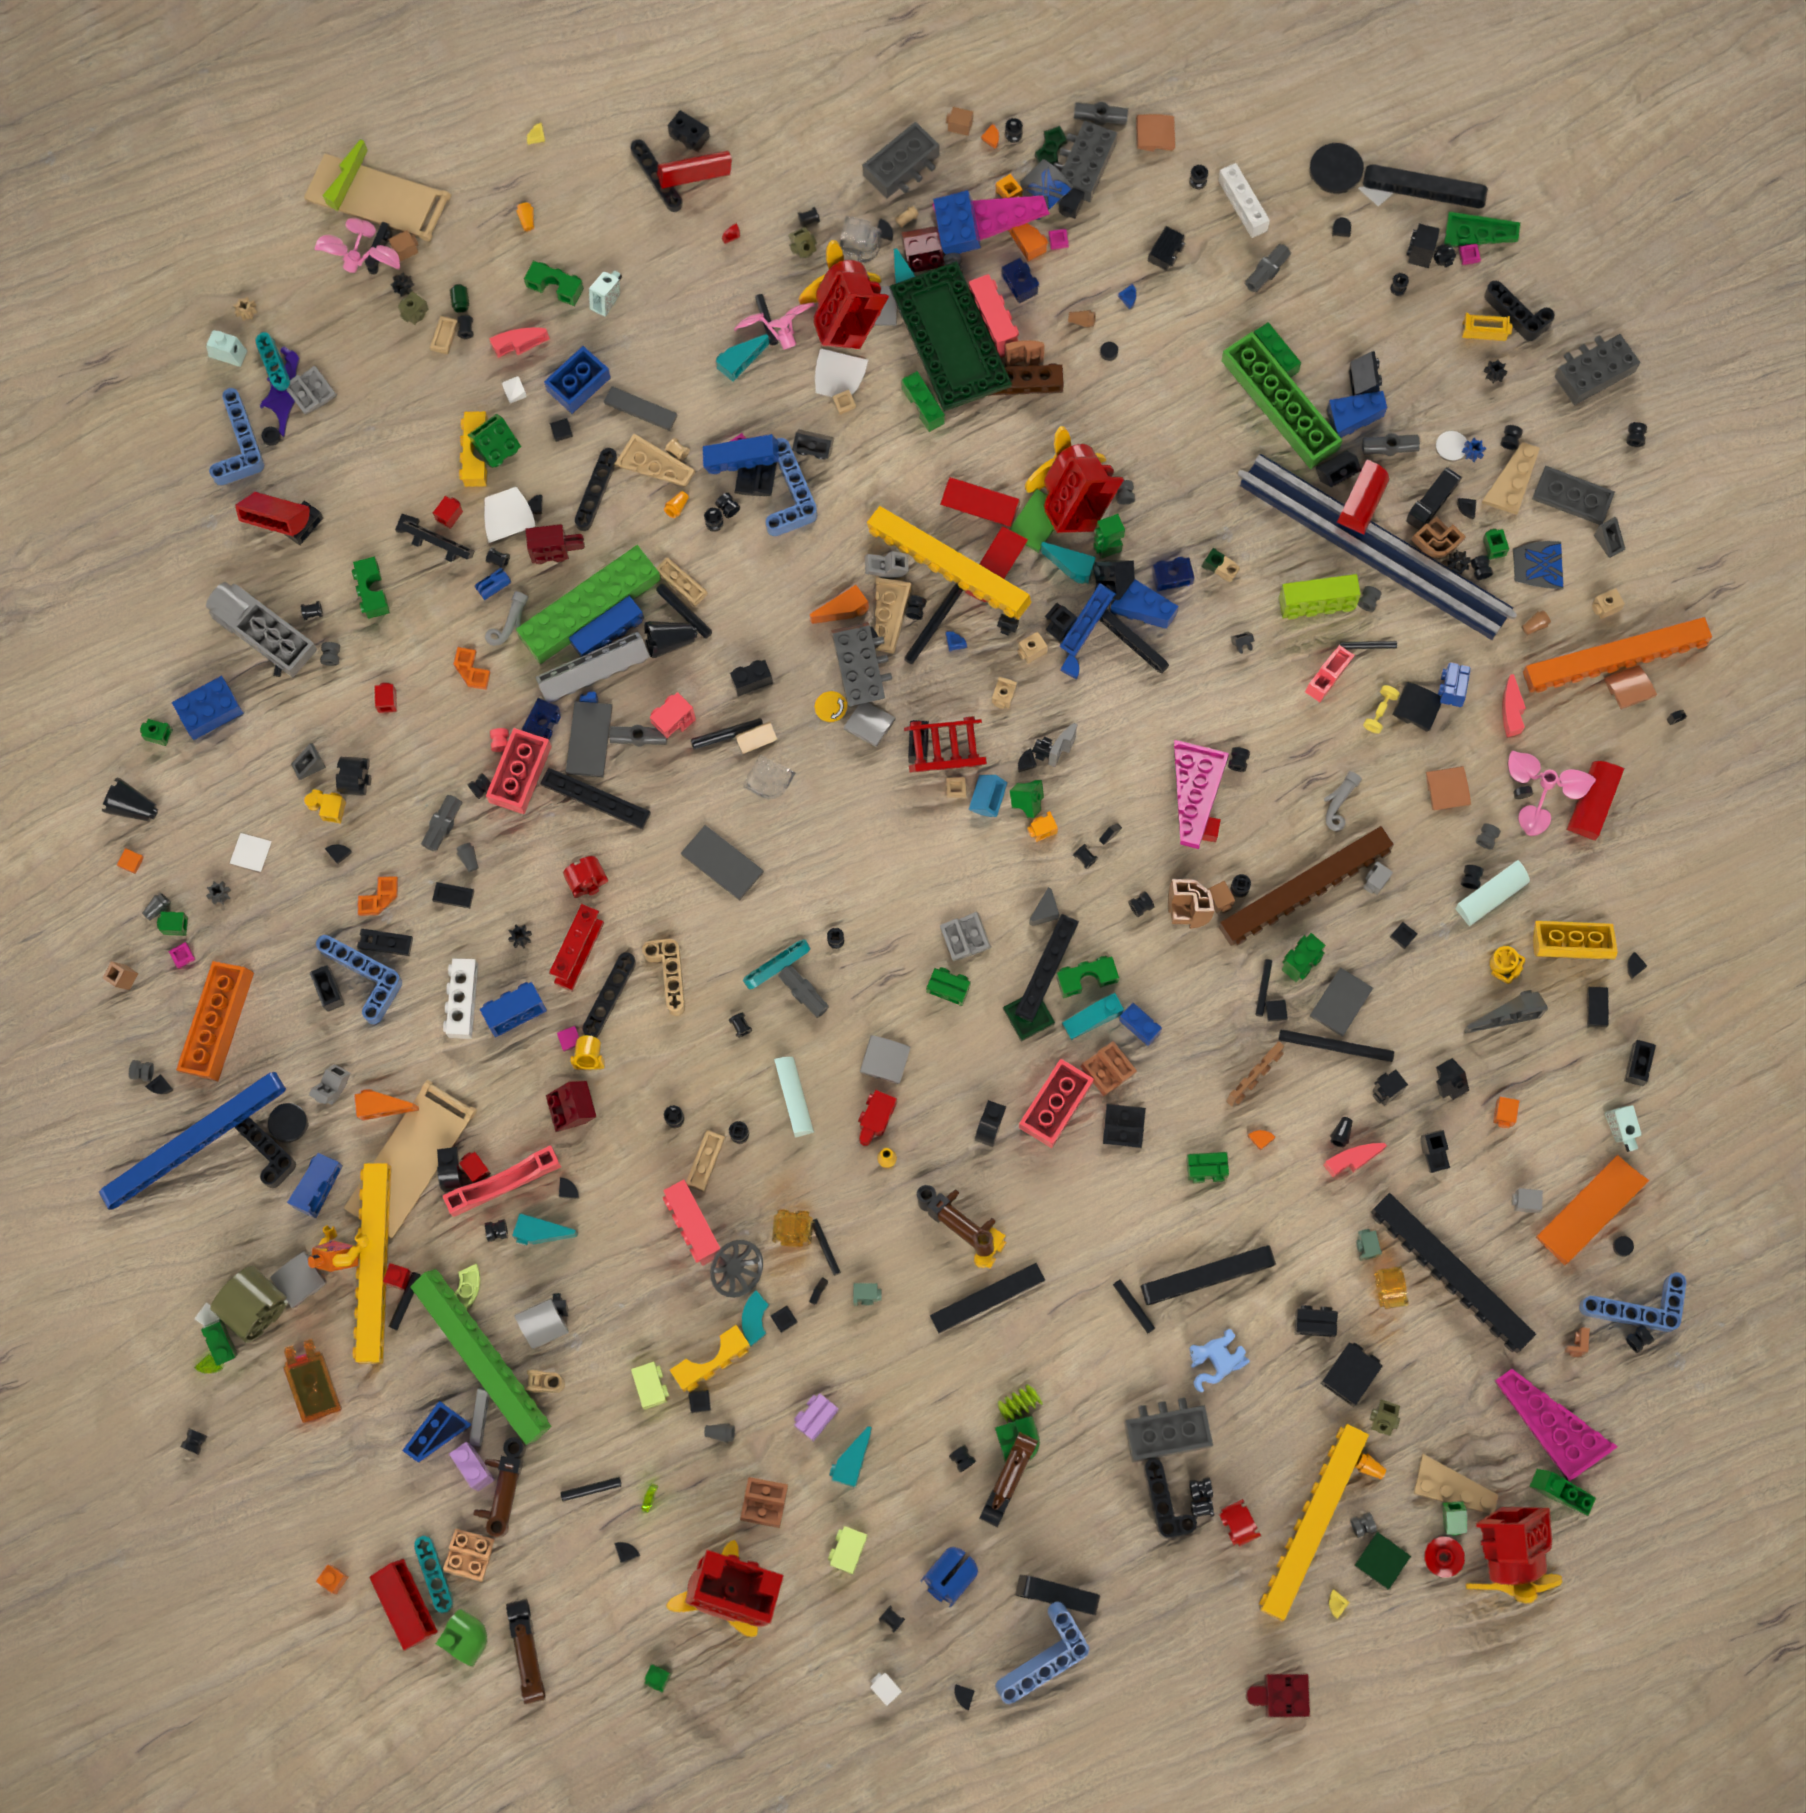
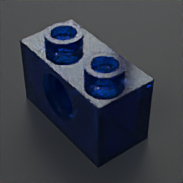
M1021 258L1001 267V276L1019 304L1038 295L1039 282L1035 276L1032 277L1028 264L1024 263Z
M1177 557L1173 561L1168 562L1164 560L1158 561L1152 567L1157 592L1193 585L1195 577L1189 557ZM1175 571L1177 574L1170 575L1168 572Z
M538 698L521 730L550 740L553 733L552 728L555 724H558L561 718L559 707ZM542 719L547 720L544 725L538 724Z

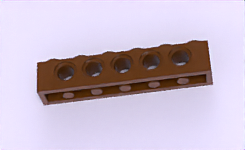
M1051 363L1048 365L1032 364L1030 366L1013 365L1012 367H1005L1009 378L1012 379V387L988 396L1063 393V364ZM1047 376L1048 379H1042L1040 377ZM1023 377H1029L1030 379H1029V380H1024V379H1022V378H1023Z

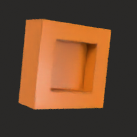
M125 848L117 866L136 874L144 857Z

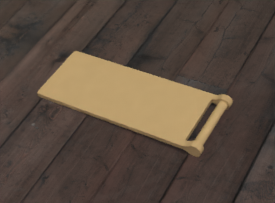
M324 154L305 193L304 199L306 201L333 209L326 204L323 194L342 172L339 164L343 159ZM360 165L338 211L379 225L382 222L389 223L392 229L401 232L408 230L410 235L430 242L433 237L432 232L446 202L450 200L451 194L444 190L433 189ZM437 196L440 198V200L435 208V211L429 221L426 230L421 231L423 224Z
M430 1080L424 1083L413 1104L419 1107V1111L408 1112L404 1115L373 1162L388 1163L391 1166L388 1233L390 1238L395 1237L436 1174L438 1167L437 1149L452 1148L477 1112V1109L474 1107H468L434 1086ZM430 1092L466 1114L464 1119L425 1095ZM363 1181L360 1182L344 1207L345 1210L358 1218L359 1208H362V1200H360L359 1193L360 1189L363 1188Z

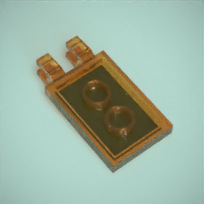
M312 1339L304 1341L305 1356L297 1358L293 1345L286 1347L284 1350L287 1362H285L283 1369L302 1423L342 1410L324 1355L320 1351L316 1352Z

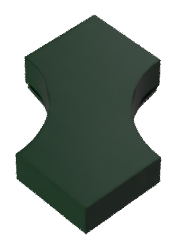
M1061 126L1044 131V145L1035 152L1038 164L1043 159L1053 166L1055 163H1058L1057 152L1067 143Z

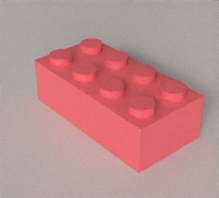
M989 274L969 281V289L1001 358L1005 356V344L1018 341L1017 336H1019L1016 325H1012V317L1009 310L1004 308L1005 302L1002 295L997 293L998 288L995 280H991Z
M513 728L486 794L489 803L525 814L552 747L549 739Z
M1060 1058L1020 1121L1019 1129L1048 1147L1053 1148L1093 1085L1094 1078Z
M685 1180L663 1190L665 1196L662 1198L668 1210L674 1211V1214L671 1216L678 1229L683 1228V1231L680 1233L687 1246L692 1245L693 1248L689 1250L696 1263L701 1262L702 1266L713 1261L716 1253L720 1250V1246Z

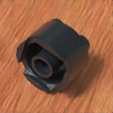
M359 757L339 758L337 768H340L339 774H336V788L340 794L366 795L367 786L371 785L372 780L371 775L368 774L370 759Z

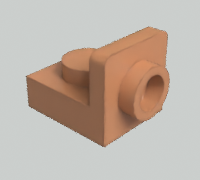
M1581 1327L1578 1332H1575L1574 1344H1577V1347L1567 1346L1565 1352L1570 1353L1572 1357H1582V1355L1588 1353L1590 1328Z

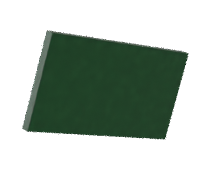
M957 261L889 286L944 412L1012 387L1009 376Z

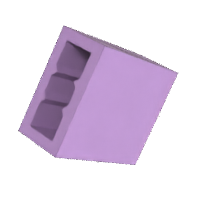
M465 1442L449 1453L472 1489L479 1492L495 1480L474 1446Z

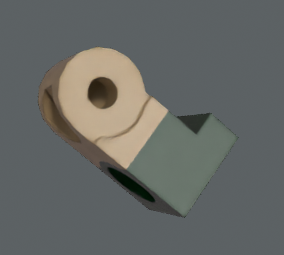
M1215 548L1211 550L1201 566L1206 570H1211L1228 582H1232L1240 570L1235 562Z

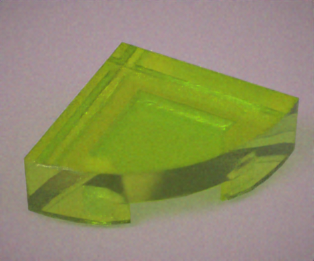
M208 1354L194 1367L197 1371L204 1374L218 1373L223 1369L221 1365L216 1366L211 1354Z
M651 1484L643 1500L642 1511L649 1513L658 1490V1485Z

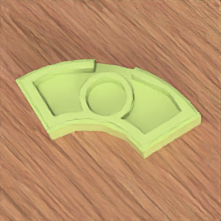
M477 1264L458 1272L460 1281L455 1295L466 1307V1310L474 1303L480 1289L481 1278Z

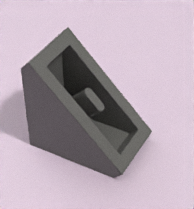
M1617 517L1599 525L1594 537L1606 555L1611 558L1624 551L1625 545Z
M310 743L291 763L299 780L326 768L313 743Z
M1049 887L1030 918L1029 925L1031 926L1059 919V911L1053 891Z

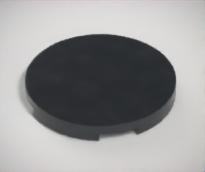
M1329 143L1320 147L1313 154L1309 171L1311 179L1323 191L1341 194L1348 192V190L1359 184L1363 175L1364 164L1360 154L1351 146L1343 143Z

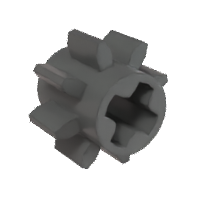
M213 881V885L207 887L209 894L206 897L212 899L214 905L217 902H221L224 905V901L230 899L228 892L231 889L225 887L223 881L220 884Z

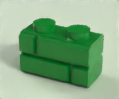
M943 967L939 969L934 968L926 988V993L963 1006L971 986V981H968L969 978L961 974L957 976L952 975L950 970Z
M1227 1152L1187 1154L1188 1180H1193V1183H1204L1205 1179H1213V1182H1223L1225 1178H1228Z
M221 1319L202 1327V1334L207 1338L205 1341L216 1366L236 1358L238 1355Z

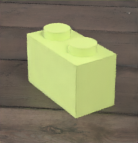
M651 1362L631 1369L644 1410L667 1402L666 1397L669 1396L666 1384L662 1385L660 1378L663 1377L660 1365L656 1366L655 1362Z
M844 1526L843 1530L839 1529L835 1539L838 1542L836 1549H831L828 1560L831 1561L830 1566L853 1575L868 1535Z

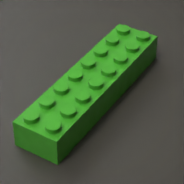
M1253 332L1223 351L1222 363L1310 469L1340 450L1342 439Z
M636 545L516 628L517 634L541 665L571 644L570 636L629 595L634 600L660 582L659 571L640 547Z

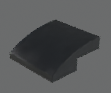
M773 462L771 465H756L754 468H739L734 493L749 496H771L777 462Z
M1406 682L1392 715L1407 724L1413 723L1426 732L1430 731L1442 704L1440 702L1441 696L1424 687Z
M1107 1104L1103 1144L1142 1148L1146 1108Z

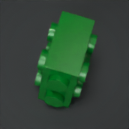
M498 414L492 416L467 435L485 463L492 468L500 466L505 458L515 455L518 449L522 447L503 417Z
M1312 933L1307 937L1304 935L1298 941L1295 951L1291 949L1285 955V959L1282 962L1284 964L1282 971L1295 982L1300 978L1304 980L1310 973L1312 965L1317 966L1325 954L1323 950L1326 945Z

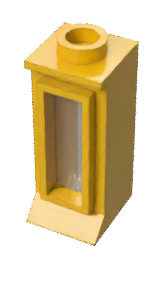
M1467 312L1463 320L1465 328L1462 338L1506 341L1508 334L1512 333L1510 316L1471 315Z

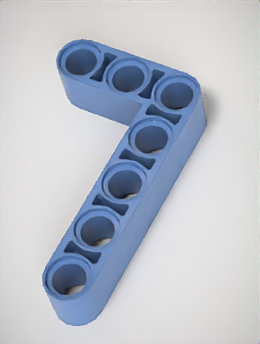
M234 388L226 389L222 397L242 454L211 465L209 473L217 485H225L257 474L265 466L243 401ZM258 460L256 463L251 464L252 461Z
M785 438L777 439L778 449L781 447L786 448L784 451H779V461L777 463L795 505L773 513L766 518L767 532L771 536L782 535L813 523L817 519L816 504L791 446ZM786 463L793 464L790 467L784 466ZM793 479H799L796 483L791 482ZM801 494L806 495L804 498H798ZM807 510L813 511L811 514L804 513ZM789 517H795V518H796V519L793 520V521L787 520ZM773 523L779 524L777 527L770 526Z
M328 935L320 936L316 941V947L324 956L377 984L362 1009V1015L370 1024L379 1023L402 986L401 977L396 971ZM330 942L329 948L322 949L324 943ZM347 951L345 957L339 958L340 952ZM358 960H363V964L361 966H355V963ZM374 969H380L377 975H371ZM396 977L395 983L388 984L390 978ZM385 993L386 998L383 1001H379V995ZM376 1010L374 1017H368L370 1011Z
M1675 1272L1664 1280L1660 1309L1597 1296H1588L1580 1302L1579 1310L1588 1317L1638 1327L1642 1325L1648 1329L1671 1332L1681 1324L1686 1278L1683 1274ZM1672 1278L1678 1280L1679 1287H1674L1672 1285ZM1669 1298L1676 1300V1307H1672L1669 1304ZM1587 1301L1593 1303L1594 1311H1590L1587 1309ZM1606 1305L1613 1307V1315L1607 1313ZM1626 1309L1633 1311V1319L1627 1317ZM1646 1313L1653 1315V1323L1647 1321ZM1666 1317L1673 1319V1327L1667 1325Z
M1052 1603L1048 1608V1616L1062 1640L997 1681L995 1688L1004 1703L1012 1704L1088 1655L1089 1646L1071 1614L1062 1603Z

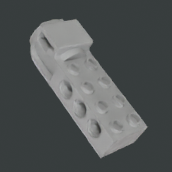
M226 582L221 583L214 589L207 600L206 608L210 610L209 613L212 619L232 634H236L292 678L317 651L312 641L236 584L231 586Z

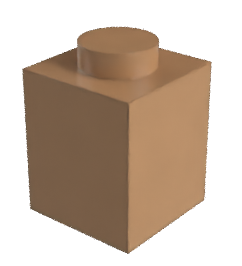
M952 107L951 113H948L946 117L948 131L969 136L973 123V111Z
M408 230L388 239L391 249L396 251L399 256V262L418 253L416 246L419 244L414 235L410 236Z
M1225 881L1207 889L1211 891L1216 914L1221 911L1226 913L1233 908L1235 899Z
M111 961L102 978L115 987L130 990L139 973L125 964Z

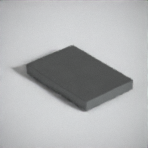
M1340 968L1313 1009L1310 1017L1343 1037L1370 995L1373 987Z

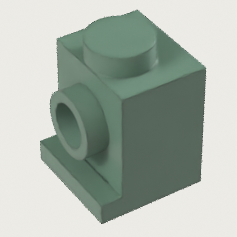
M1369 1229L1358 1231L1359 1236L1358 1240H1356L1358 1252H1362V1255L1359 1257L1360 1261L1379 1257L1382 1252L1376 1231L1370 1232Z
M854 1283V1306H858V1302H862V1305H873V1302L882 1301V1289H878L877 1283Z

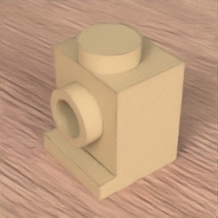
M999 677L992 696V703L998 708L1009 709L1017 689V682Z

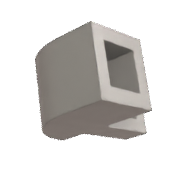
M891 551L885 557L872 554L865 556V574L876 575L884 579H896L909 571L908 554Z
M335 1064L325 1070L321 1082L311 1089L309 1096L315 1098L319 1103L334 1104L343 1092L351 1073Z

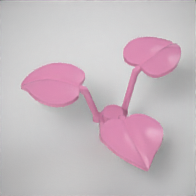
M349 218L346 221L348 230L358 233L354 250L347 253V246L343 244L340 238L332 235L321 236L315 245V250L325 251L338 256L344 255L343 268L351 273H355L358 266H361L362 262L369 255L398 270L400 268L397 252L386 246L371 247L362 258L360 257L357 249L361 236L371 238L375 235L376 229L370 222L357 218Z
M815 303L798 305L786 312L785 316L769 323L763 317V313L751 315L743 319L734 330L736 332L740 327L762 321L774 334L776 340L780 341L782 348L788 349L796 345L793 337L792 319L809 307H815ZM772 327H779L781 330L777 334Z
M1511 751L1509 756L1508 768L1511 777L1515 781L1525 784L1531 778L1533 780L1541 778L1540 784L1544 788L1538 807L1536 808L1532 805L1525 806L1521 809L1518 816L1520 826L1529 836L1543 833L1550 825V812L1541 809L1547 790L1553 789L1557 783L1559 787H1563L1562 792L1566 797L1580 799L1588 793L1596 780L1588 773L1579 770H1566L1560 774L1559 778L1553 770H1546L1544 773L1537 775L1540 772L1541 766L1536 757L1516 751Z

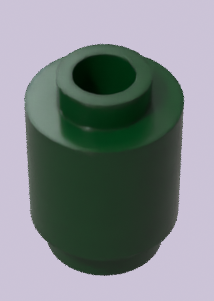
M456 284L450 289L451 305L455 312L463 313L468 311L470 306L468 288L462 284Z

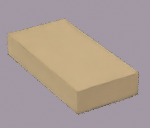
M440 316L430 345L431 351L443 354L449 353L458 326L456 319Z
M770 721L735 736L742 754L777 740Z

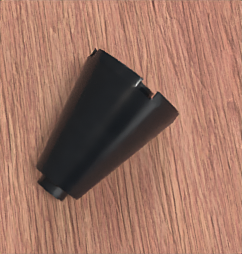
M648 621L644 624V634H647L646 646L652 658L660 657L693 643L695 638H697L696 627H693L691 623Z
M117 777L114 780L117 784L115 786L111 785L103 802L106 808L102 809V812L148 822L151 819L154 820L158 813V809H156L157 804Z

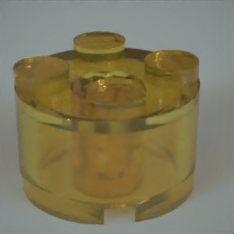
M785 1209L778 1210L777 1214L773 1217L772 1241L776 1243V1240L781 1241L782 1246L802 1247L804 1242H808V1245L812 1243L813 1218L809 1216L808 1211L804 1210L797 1213H791Z
M1402 1266L1378 1269V1272L1374 1273L1376 1288L1380 1287L1381 1292H1378L1380 1307L1390 1309L1409 1306V1301L1406 1300L1407 1288Z

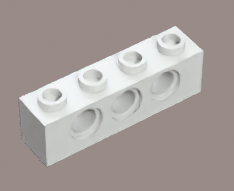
M1234 163L1221 169L1218 181L1251 238L1267 232L1270 220L1238 165Z
M452 958V964H449L448 975L451 976L450 983H447L449 1002L445 1003L447 1021L444 1020L443 1031L446 1032L448 1038L472 1039L478 963L475 959ZM460 977H466V981L464 983H457ZM459 995L465 996L462 1002H456V998ZM457 1014H463V1018L460 1021H454V1017Z

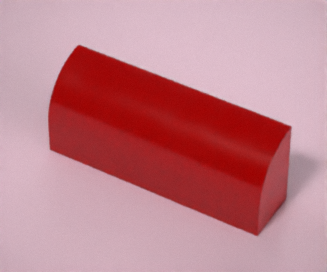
M727 150L659 164L657 166V176L661 188L730 175L732 157Z
M1366 460L1337 523L1365 534L1389 483V474L1382 466Z
M949 477L940 505L1011 527L1020 505V499Z
M254 492L235 504L240 522L292 537L306 526L309 519V506L259 492Z
M1002 526L979 565L1005 579L1028 539ZM969 590L966 591V594L976 598L973 595V592Z
M1605 761L1592 762L1588 774L1596 780L1588 793L1578 799L1567 827L1568 831L1596 841L1602 830L1625 768Z
M404 1559L391 1562L369 1576L403 1651L424 1642L438 1633Z

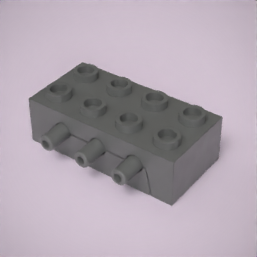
M915 121L862 165L863 176L886 199L899 189L907 193L909 187L906 183L912 178L920 182L923 177L919 172L925 167L930 171L935 170L936 166L932 162L940 156V145Z
M1084 121L1078 136L1070 133L1067 135L1066 140L1074 142L1071 151L1062 148L1060 151V155L1068 157L1065 165L1055 163L1054 166L1066 177L1074 189L1085 192V201L1091 202L1116 146L1118 132Z
M1621 334L1606 342L1600 335L1597 336L1594 340L1598 346L1589 350L1585 344H1582L1579 347L1582 355L1573 358L1570 352L1564 354L1567 363L1558 367L1554 377L1574 406L1637 371L1641 362Z
M868 622L831 630L848 706L885 699L882 682L892 680V674L880 675L878 664L888 662L887 654L876 656L874 647L875 645L884 644V637L872 638Z
M1186 1398L1178 1399L1180 1410L1168 1412L1166 1402L1163 1401L1158 1403L1160 1414L1149 1416L1146 1405L1139 1406L1140 1417L1128 1419L1124 1422L1132 1463L1212 1448L1213 1441L1205 1405L1188 1408Z

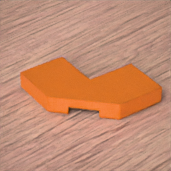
M457 647L453 664L467 686L487 690L490 670L473 668L476 650Z
M378 877L377 895L358 896V915H379L398 897V877Z

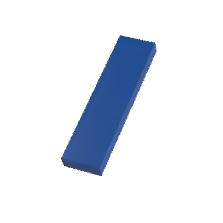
M1099 583L1059 647L1076 657L1116 593Z

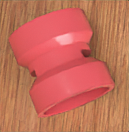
M496 728L490 731V738L492 739L491 750L493 752H504L508 743V729Z

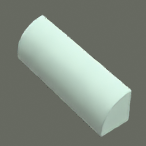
M1517 860L1459 902L1455 908L1456 911L1470 927L1530 882L1526 869Z
M781 1057L774 1059L795 1138L814 1133L794 1058Z

